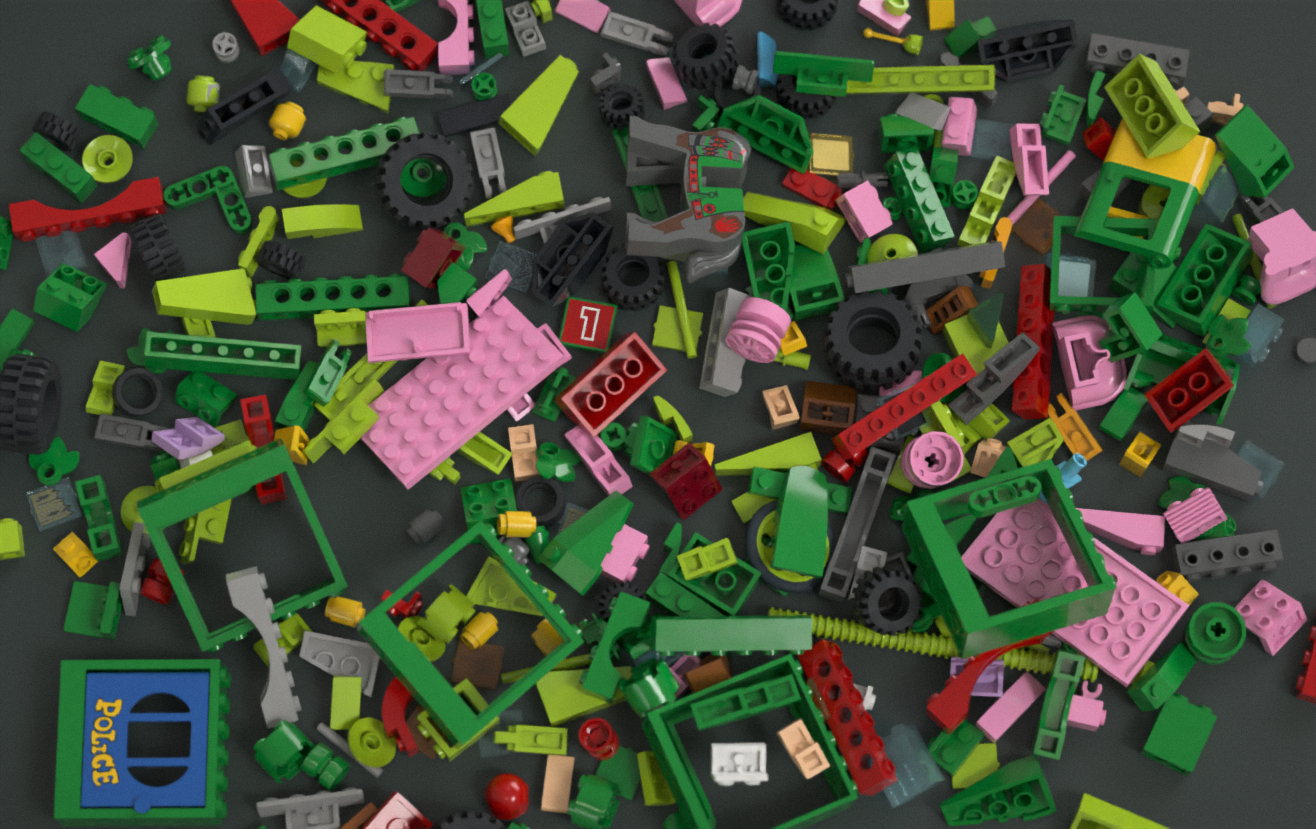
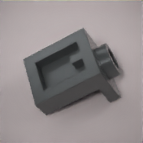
M607 52L602 55L603 65L606 69L601 68L592 75V78H590L591 89L596 96L621 80L620 70H622V67L615 57L611 58Z

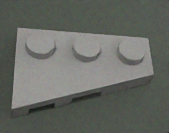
M134 522L119 588L126 616H136L142 571L145 569L146 562L145 550L149 549L150 536L146 533L144 523Z
M309 631L304 632L300 651L301 658L333 676L362 677L361 692L372 698L380 657L368 643Z

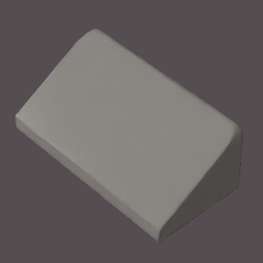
M910 93L897 109L896 114L906 116L930 128L943 131L951 107L921 95Z
M242 145L235 152L242 197L249 198L272 193L265 146Z

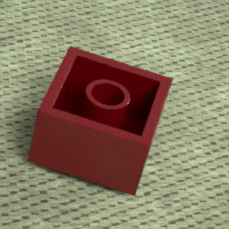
M428 228L427 231L424 230L419 235L416 241L418 245L413 252L410 251L404 258V266L401 271L427 288L438 289L437 281L452 262L456 264L466 247L443 231Z

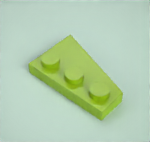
M353 61L349 68L345 67L339 74L319 65L317 83L342 95L356 98L363 104L377 107L380 111L388 114L391 97L384 96V70H394V64Z
M488 557L466 597L476 605L544 617L495 559ZM545 588L549 594L547 598L553 603L557 594Z

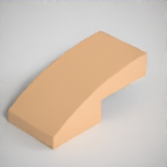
M534 425L508 428L511 453H513L515 481H526L531 477L540 476L536 470L538 459L536 458L537 446Z
M801 719L776 732L791 759L806 779L811 778L830 766L818 743L813 742Z
M548 754L541 806L542 811L568 813L574 757Z

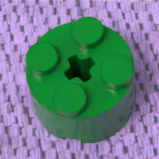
M654 657L640 663L630 670L633 674L628 679L623 676L618 682V688L633 711L640 718H644L647 713L653 711L659 705L665 706L672 703L676 699L674 693L679 688L678 681L662 657L659 658V661Z
M286 720L279 722L274 727L272 734L267 738L260 739L254 746L256 751L255 760L276 783H282L281 778L283 777L289 780L301 771L300 768L303 761L315 747L294 723H287Z
M592 774L589 776L582 775L578 783V790H580L576 800L573 799L568 808V814L572 815V824L584 829H603L604 827L609 829L620 802L615 800L616 792L621 794L622 786Z

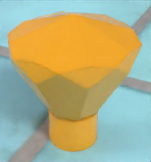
M512 216L498 217L491 225V229L503 236L507 244L516 240L513 234Z

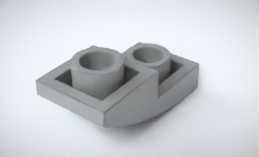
M529 1L505 8L523 57L545 50L546 44Z

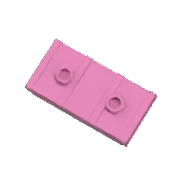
M461 302L384 309L366 313L369 364L471 354L468 306L466 303L461 304Z

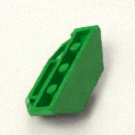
M760 95L725 107L717 128H728L737 132L756 150L803 174L806 173L814 152L803 117Z

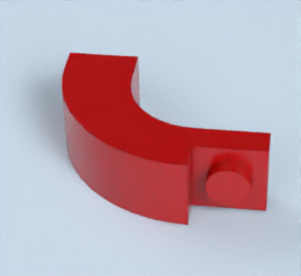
M395 676L388 686L383 699V725L387 738L398 735V737H395V741L400 752L406 751L408 757H411L418 753V747L404 718L407 707L415 698Z

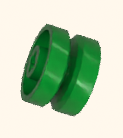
M1211 602L1201 606L1187 621L1183 631L1185 647L1196 661L1205 665H1220L1229 661L1243 646L1246 638V624L1241 614L1234 607L1222 602Z

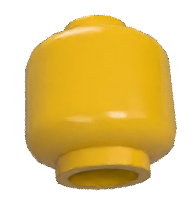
M293 102L279 104L269 120V125L274 131L273 135L281 140L296 138L306 121L303 114L304 110Z

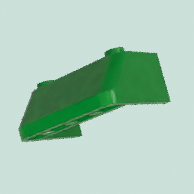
M1162 334L1147 351L1135 354L1124 389L1128 391L1131 384L1138 388L1151 386L1152 382L1159 384L1204 349ZM1227 357L1216 359L1229 375L1234 386L1203 409L1204 412L1210 415L1218 414L1216 424L1219 425L1222 424L1235 393L1240 365Z

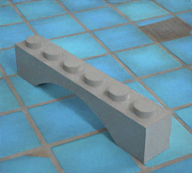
M257 566L226 574V582L233 606L243 612L255 624L263 636L268 649L269 672L266 685L260 696L267 728L275 727L282 720H286L287 723L298 721L297 712L302 711L298 695L293 696L290 688L295 686L292 672H286L284 663L288 662L285 647L279 648L277 639L281 638L278 622L272 623L270 614L275 613L271 598L266 599L263 589L268 588L264 573H258Z

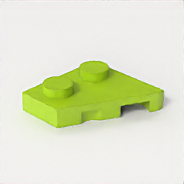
M1050 417L1008 441L1006 445L1012 448L1015 459L1020 468L1052 459L1064 438Z

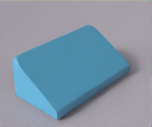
M763 32L757 33V71H759L757 80L759 87H776L777 74L773 73L776 42Z

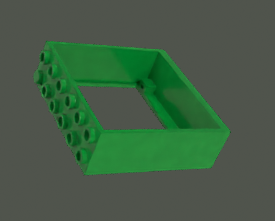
M282 438L137 501V510L202 652L209 650V652L219 650L224 646V642L231 639L233 641L241 640L248 636L247 632L257 627L245 616L210 633L208 632L162 529L243 494L257 483L284 471L287 472L333 574V577L274 603L275 613L270 614L272 621L280 617L282 620L290 618L296 614L295 610L304 606L306 609L312 608L320 603V599L326 596L330 598L339 596L344 593V588L348 587Z
M1052 459L906 503L902 531L961 659L1108 613L1114 591L1116 590V582L1113 576L1108 574L1105 568L1104 557L1101 553L1097 552L1094 546L1093 535L1090 531L1087 532L1084 526L1083 515L1080 510H1076L1073 504L1072 493L1069 488L1066 489L1061 477V470L1055 467ZM1032 476L1040 481L1041 491L1088 587L989 617L952 537H949L942 521L970 513L968 511V502L973 492L1021 477ZM1027 486L1024 487V490H1029L1030 493H1033V489H1029ZM1007 492L997 494L1001 501L1006 502L1012 499L1011 495ZM976 501V504H979L981 507L985 506V503L981 504L979 501Z
M481 520L360 620L355 628L457 749L461 748L584 642L581 638L583 634L575 624L570 625L564 618L566 614L558 604L553 605L547 598L549 594L540 583L536 585L530 578L532 574L523 563L519 565L513 558L515 554L506 543L501 544L495 537L497 536L495 529L489 523L484 524ZM475 537L479 539L564 639L562 644L477 716L415 643L409 642L385 614L386 611Z
M791 654L646 714L641 727L687 829L716 828L711 819L712 808L674 725L694 717L691 704L738 688L744 689L765 681L768 683L791 674L793 675L801 701L788 705L795 721L798 719L802 720L813 742L818 743L830 765L821 772L835 802L773 829L805 828L849 809L858 798L856 783L853 779H849L845 771L847 770L846 762L842 755L838 756L834 747L836 745L835 738L831 731L826 730L823 724L825 721L824 715L819 707H815L812 700L814 697L813 691L808 683H804L801 677V665L797 659H793Z

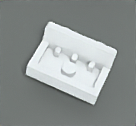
M765 743L711 744V777L713 780L718 782L719 785L724 786L733 785L734 781H744L747 785H759L761 781H767Z

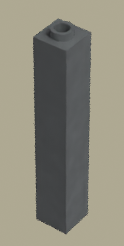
M992 241L848 266L849 272L845 273L846 284L848 288L852 287V292L859 293L1005 267L1002 242Z

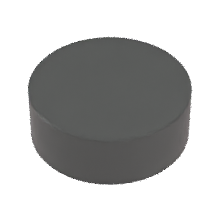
M1304 338L1298 343L1295 354L1300 362L1304 364L1316 362V339Z

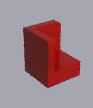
M1098 119L1083 132L1087 148L1104 161L1117 130L1104 119Z

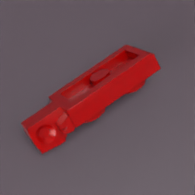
M793 168L790 169L782 183L783 188L817 206L831 210L835 206L840 209L835 199L843 195L841 188L809 170L803 174Z

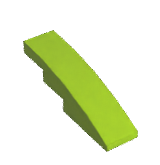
M996 156L957 245L963 247L986 243L1016 175L1014 162Z

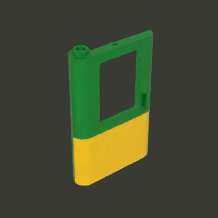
M1122 118L1073 236L1146 256L1150 264L1157 269L1170 267L1213 160L1217 145L1207 137L1196 135L1182 149L1147 158ZM1123 178L1133 179L1171 191L1154 235L1150 240L1103 227Z

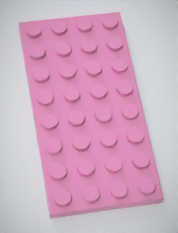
M505 296L484 311V316L481 318L477 317L469 323L471 354L428 357L368 405L377 413L380 419L360 439L407 490L566 361L564 355Z
M1039 498L1035 502L997 513L961 557L968 573L1017 608L1022 607L1027 601L1032 603L1036 598L1043 601L1088 587L1049 505ZM1094 538V546L1097 552L1103 555L1105 568L1116 582V590L1114 591L1108 613L1054 630L1052 634L1122 685L1128 687L1187 611L1189 605Z

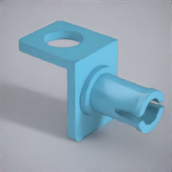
M1075 453L1068 462L1063 461L1055 466L1061 470V477L1066 489L1071 488L1082 480L1077 473L1087 465V462L1078 453ZM1040 491L1039 497L1048 504L1042 491Z

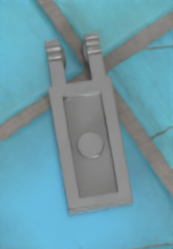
M613 12L608 13L601 32V37L645 51L649 50L654 54L662 56L667 55L668 48L651 42L652 38L655 37L660 41L670 43L674 37L671 33L658 29L654 25Z
M495 127L470 132L480 181H483L486 199L492 198L489 179L498 178L499 192L501 194L506 192L505 173Z

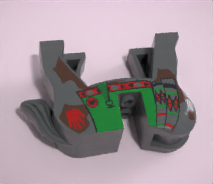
M630 116L625 186L680 183L681 190L679 214L658 223L644 219L635 213H627L625 223V248L627 249V255L656 256L684 262L685 278L688 283H693L704 276L732 265L739 256L745 226L743 192L740 188L747 173V161L751 152L749 142L743 136L728 128L718 127L702 132H688L668 125L648 123L638 116Z

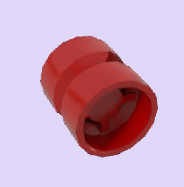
M835 446L836 450H830L822 459L821 464L833 477L846 483L855 473L854 467H860L868 458L869 453L866 449L845 461Z
M154 558L148 570L150 577L144 578L139 593L155 602L169 606L175 591L161 560Z
M592 718L582 724L579 730L580 743L592 758L607 760L617 753L620 741L618 735L607 721L601 718Z

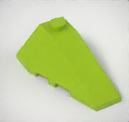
M747 192L743 197L746 217L766 227L790 221L794 240L821 254H824L847 221L844 216L821 206Z

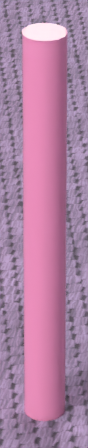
M1068 150L1048 172V186L1076 157L1072 151ZM1027 195L1009 214L1008 218L1012 221V226L1040 195Z

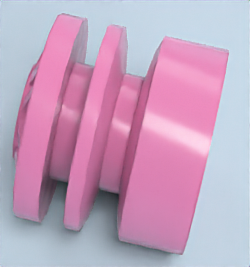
M754 297L745 298L737 311L736 321L732 323L725 341L732 351L746 359L759 363L773 362L781 346L780 340L784 338L791 323L790 316L784 309L770 301Z
M933 431L913 439L906 445L901 458V467L905 477L911 484L924 489H933L950 483L959 475L963 466V453L959 443L952 436L944 432ZM930 457V461L934 462V465L928 467V462L925 461V458Z

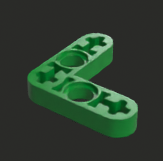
M218 166L172 184L164 191L166 204L175 210L217 195L233 232L236 234H246L252 228V219L232 171L226 166ZM224 174L227 182L222 183L219 180V175ZM209 178H211L214 188H211L208 181ZM203 182L206 184L205 191L202 193L193 192L194 184ZM184 188H188L191 197H187ZM175 192H177V194L180 195V200L177 202H175V200L172 199V194ZM228 195L238 196V202L235 205L228 206L225 204V198ZM239 211L241 218L245 220L244 226L240 227L239 224H236L237 219L234 212Z

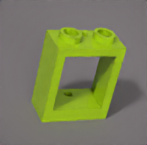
M467 678L453 688L458 695L462 693L478 714L489 706ZM426 711L417 716L419 725L416 727L425 739L430 736L434 741L433 749L441 759L446 757L451 762L498 725L499 717L497 716L459 749L455 746L450 749L428 721L431 717Z

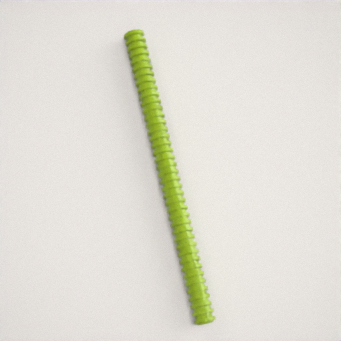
M771 607L768 616L807 615L806 612L798 614L799 611L791 613L789 609H787V612L782 611V608L774 610V607ZM811 613V616L807 615L812 618V634L816 635V638L824 636V639L832 637L834 641L838 638L841 642L844 639L848 640V643L856 641V644H860V642H863L865 646L869 643L872 644V647H876V645H880V648L888 646L890 650L894 647L896 651H900V649H904V652L912 650V653L915 654L918 651L921 655H924V653H928V656L936 654V657L939 658L943 655L945 659L949 657L961 658L950 636L946 638L942 634L936 636L935 633L928 635L925 631L921 634L919 632H911L910 629L903 634L896 632V636L881 635L864 627L861 623H855V620L847 622L845 618L841 621L838 617L831 619V616L823 618V615H819V617H816L814 613ZM1024 647L1002 655L998 659L1004 660V668L1005 666H1009V669L1017 667L1019 671L1023 668L1026 672L1033 670V673L1041 671V674L1045 675L1046 672L1049 674L1051 672L1055 653L1050 655L1048 651L1041 653V650L1033 652V649L1030 648L1026 651ZM1085 658L1080 678H1082V681L1090 679V682H1094L1097 678L1098 666Z

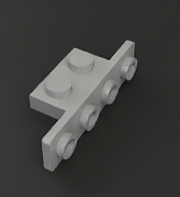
M596 197L590 200L588 204L581 206L578 204L571 205L565 211L559 213L549 212L534 221L530 219L523 220L513 227L515 238L520 239L540 232L545 244L562 220L586 215L591 212L599 214L611 210L610 198Z
M349 787L341 792L320 791L316 795L310 796L296 794L287 799L267 798L263 802L256 804L260 817L285 814L286 829H340L339 807L364 804L365 797L362 789Z

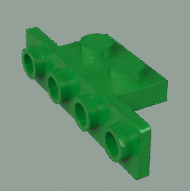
M775 51L773 73L797 75L796 92L846 97L847 80L871 83L873 79V60Z

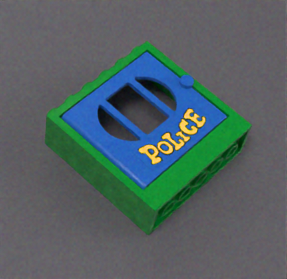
M220 659L61 660L54 819L64 827L222 825V818L227 817V803L223 802V792L228 790V777L224 776V766H228L229 753L228 750H225V740H229L230 733L229 724H226L225 720L226 714L230 713V698H227L226 688L231 687V673L228 672L227 667L224 666ZM157 693L174 695L183 700L190 709L189 713H130L131 709L141 699ZM208 710H209V727H208ZM130 722H191L190 757L127 758L128 724ZM207 740H208V757H207ZM188 767V770L178 781L170 785L150 787L135 780L129 773L128 768ZM206 770H207V788H206ZM205 801H206V808H161V809H150L151 807L205 806ZM81 807H134L135 809H81Z

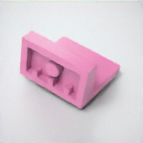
M1261 580L1234 607L1241 614L1246 624V629L1260 638L1265 651L1272 656L1307 621L1300 602L1265 580Z

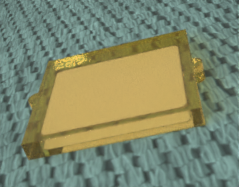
M809 134L814 152L810 161V173L829 175L853 173L855 154L852 148V136Z

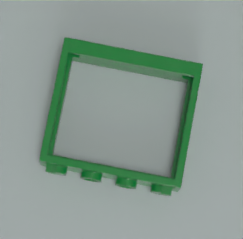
M1054 216L1050 311L1063 312V314H1069L1070 311L1081 312L1083 315H1095L1096 312L1104 313L1117 298L1058 296L1061 234H1074L1081 217ZM1106 217L1103 227L1131 236L1148 237V240H1150L1156 230L1157 219ZM1147 260L1146 299L1140 300L1149 314H1153L1155 268Z

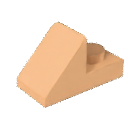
M787 385L762 391L763 399L770 415L772 430L797 424L799 414Z

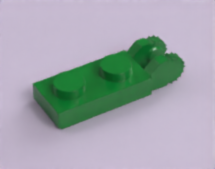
M333 339L326 347L303 393L322 407L326 406L332 398L352 354V351L346 348L341 352L339 358L334 356L340 343L336 339Z

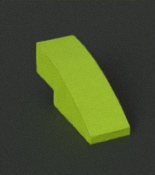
M313 205L282 209L287 239L313 235V238H320L363 230L359 205Z
M478 432L455 451L496 475L500 474L513 454L481 432Z

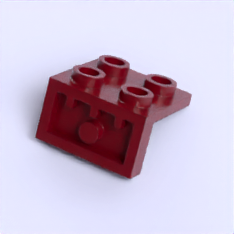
M691 443L686 444L650 473L652 480L667 493L677 513L683 520L722 491V486L708 460Z

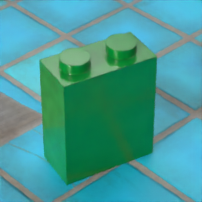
M1174 693L1162 704L1140 754L1188 777L1197 763L1217 716L1212 714L1213 711L1203 705L1195 706L1189 703L1188 698Z

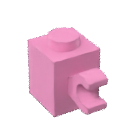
M1084 681L1081 686L1082 696L1073 695L1067 725L1095 732L1099 725H1104L1106 710L1102 709L1104 702L1094 700L1101 694L1102 685L1098 684L1096 692L1091 693L1087 690L1088 681Z

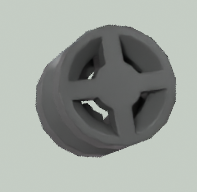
M739 65L732 89H743L747 94L751 95L755 88L759 71H749L744 66Z

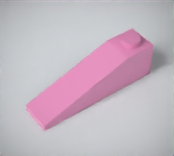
M1076 508L1083 515L1086 530L1132 550H1139L1144 555H1155L1156 552H1160L1164 547L1165 516Z

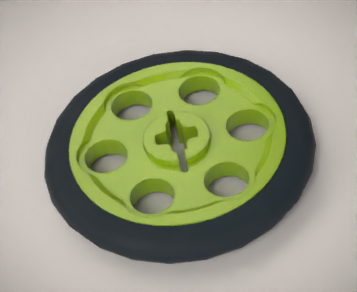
M778 500L771 501L762 506L753 515L748 524L745 542L749 562L753 568L761 572L760 578L775 589L787 593L812 591L822 585L836 548L833 530L829 523H827L823 577L801 576L797 573L777 571L770 568L774 545L772 547L764 546L761 538L762 535L773 537L775 527L773 520Z

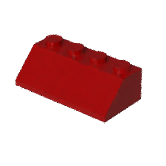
M636 332L626 333L553 400L572 422L594 438L661 377L667 369Z

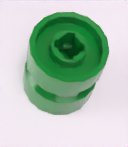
M320 742L307 755L300 769L311 778L318 777V783L328 791H332L346 776L351 764L341 756L334 757L333 750Z

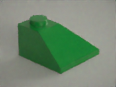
M888 114L880 117L878 126L880 154H895L899 151L917 148L919 152H930L934 137L933 128L906 116H898L897 114Z

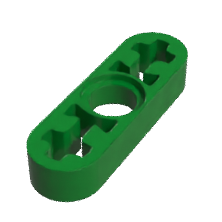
M1025 476L975 491L969 497L968 511L973 516L981 518L1035 502L1040 495L1041 483L1035 477ZM1027 486L1029 489H1033V493H1030L1029 490H1024V487ZM1007 492L1011 495L1012 499L1006 502L1001 501L997 494ZM976 501H979L981 504L985 503V506L981 507L979 504H976Z

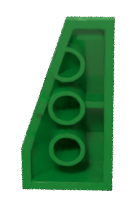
M790 221L743 232L742 243L754 298L770 301L787 312L795 252Z
M617 490L554 537L537 559L581 595H584L600 576L603 570L601 564L606 553H611L614 547L611 543L616 533L622 530L634 503Z
M1036 754L1008 763L940 803L949 826L981 824L984 820L998 819V823L1007 822L1009 818H1023V821L1034 820L1057 812L1045 774Z

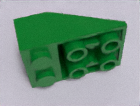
M1245 105L1215 135L1239 189L1244 196L1265 198L1295 168L1286 147L1248 105Z
M803 244L795 246L789 292V303L791 311L795 316L794 321L835 311V305L840 301L845 302V298L828 248L824 254H821Z

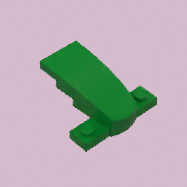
M809 466L792 467L785 473L753 467L751 469L748 494L778 500L773 520L775 527L771 545L774 546L770 568L816 578L823 577L828 511L846 515L849 512L852 488L827 483L826 476L823 473Z

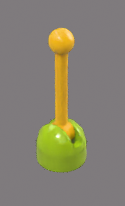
M866 28L863 31V35L866 38L872 36L903 44L906 52L918 55L920 52L923 36L911 34L905 39L873 32L870 28Z

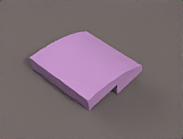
M199 417L176 419L175 429L153 431L151 441L178 460L197 456L214 448L224 441L225 435Z

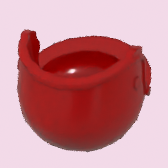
M511 773L499 774L491 779L484 792L491 815L495 818L506 820L517 818L524 814L529 805V788L527 783L522 778Z

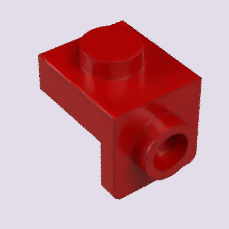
M386 590L381 597L382 602L393 593ZM416 592L409 603L401 599L387 612L395 617L397 614L404 618L412 615L416 616L423 607L422 595Z

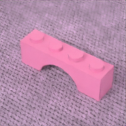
M438 0L439 7L450 11L458 21L453 34L438 43L440 74H470V65H475L474 50L469 48V42H474V29L469 27V20L473 19V5H468V0Z

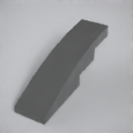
M1022 332L984 362L985 369L966 383L967 390L948 405L950 412L966 426L1000 396L1038 353L1040 350L1039 346Z

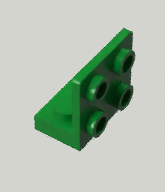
M511 479L461 488L468 530L481 520L484 524L489 523L497 533L495 537L498 539L501 536L497 532L498 514H504L505 511H517ZM477 537L470 541L471 544L481 543Z
M75 581L64 624V631L115 640L123 605L119 589L121 583L110 582V586Z

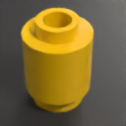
M505 511L504 514H498V535H504V537H530L531 533L536 531V518L531 516L530 511Z
M340 596L329 598L325 608V617L330 618V621L354 628L365 616V609L362 608L361 602Z
M479 612L462 629L463 633L460 635V639L471 650H475L477 647L481 648L498 631L496 626L498 621L489 612Z

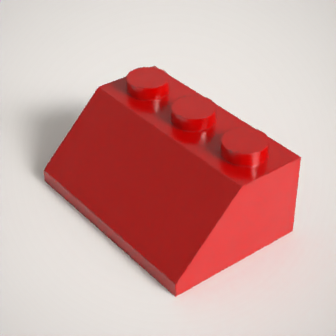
M1205 348L1144 395L1172 433L1234 385L1218 360Z

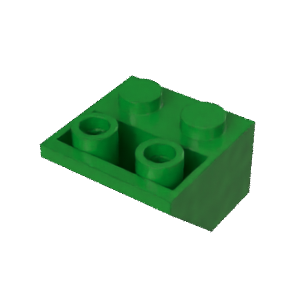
M62 263L37 288L33 311L78 332L90 320L106 289L107 283Z

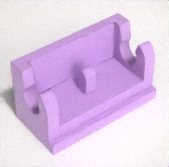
M951 657L950 677L953 674L958 676L965 669L963 665L969 658ZM997 659L986 668L976 682L971 695L1003 696L1004 660Z

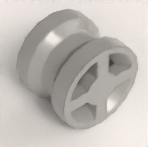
M220 33L214 38L212 46L219 61L230 63L237 59L239 47L236 38L232 34Z

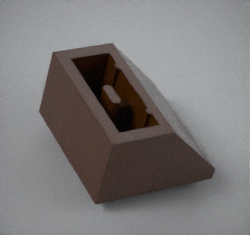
M806 380L800 430L838 435L853 425L857 389L850 386Z

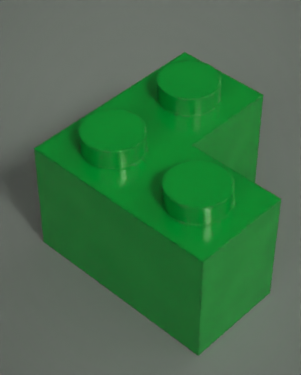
M1134 292L1117 298L1102 314L1110 329L1098 343L1102 350L1106 349L1110 352L1108 359L1112 363L1147 351L1160 338L1162 332L1137 293Z

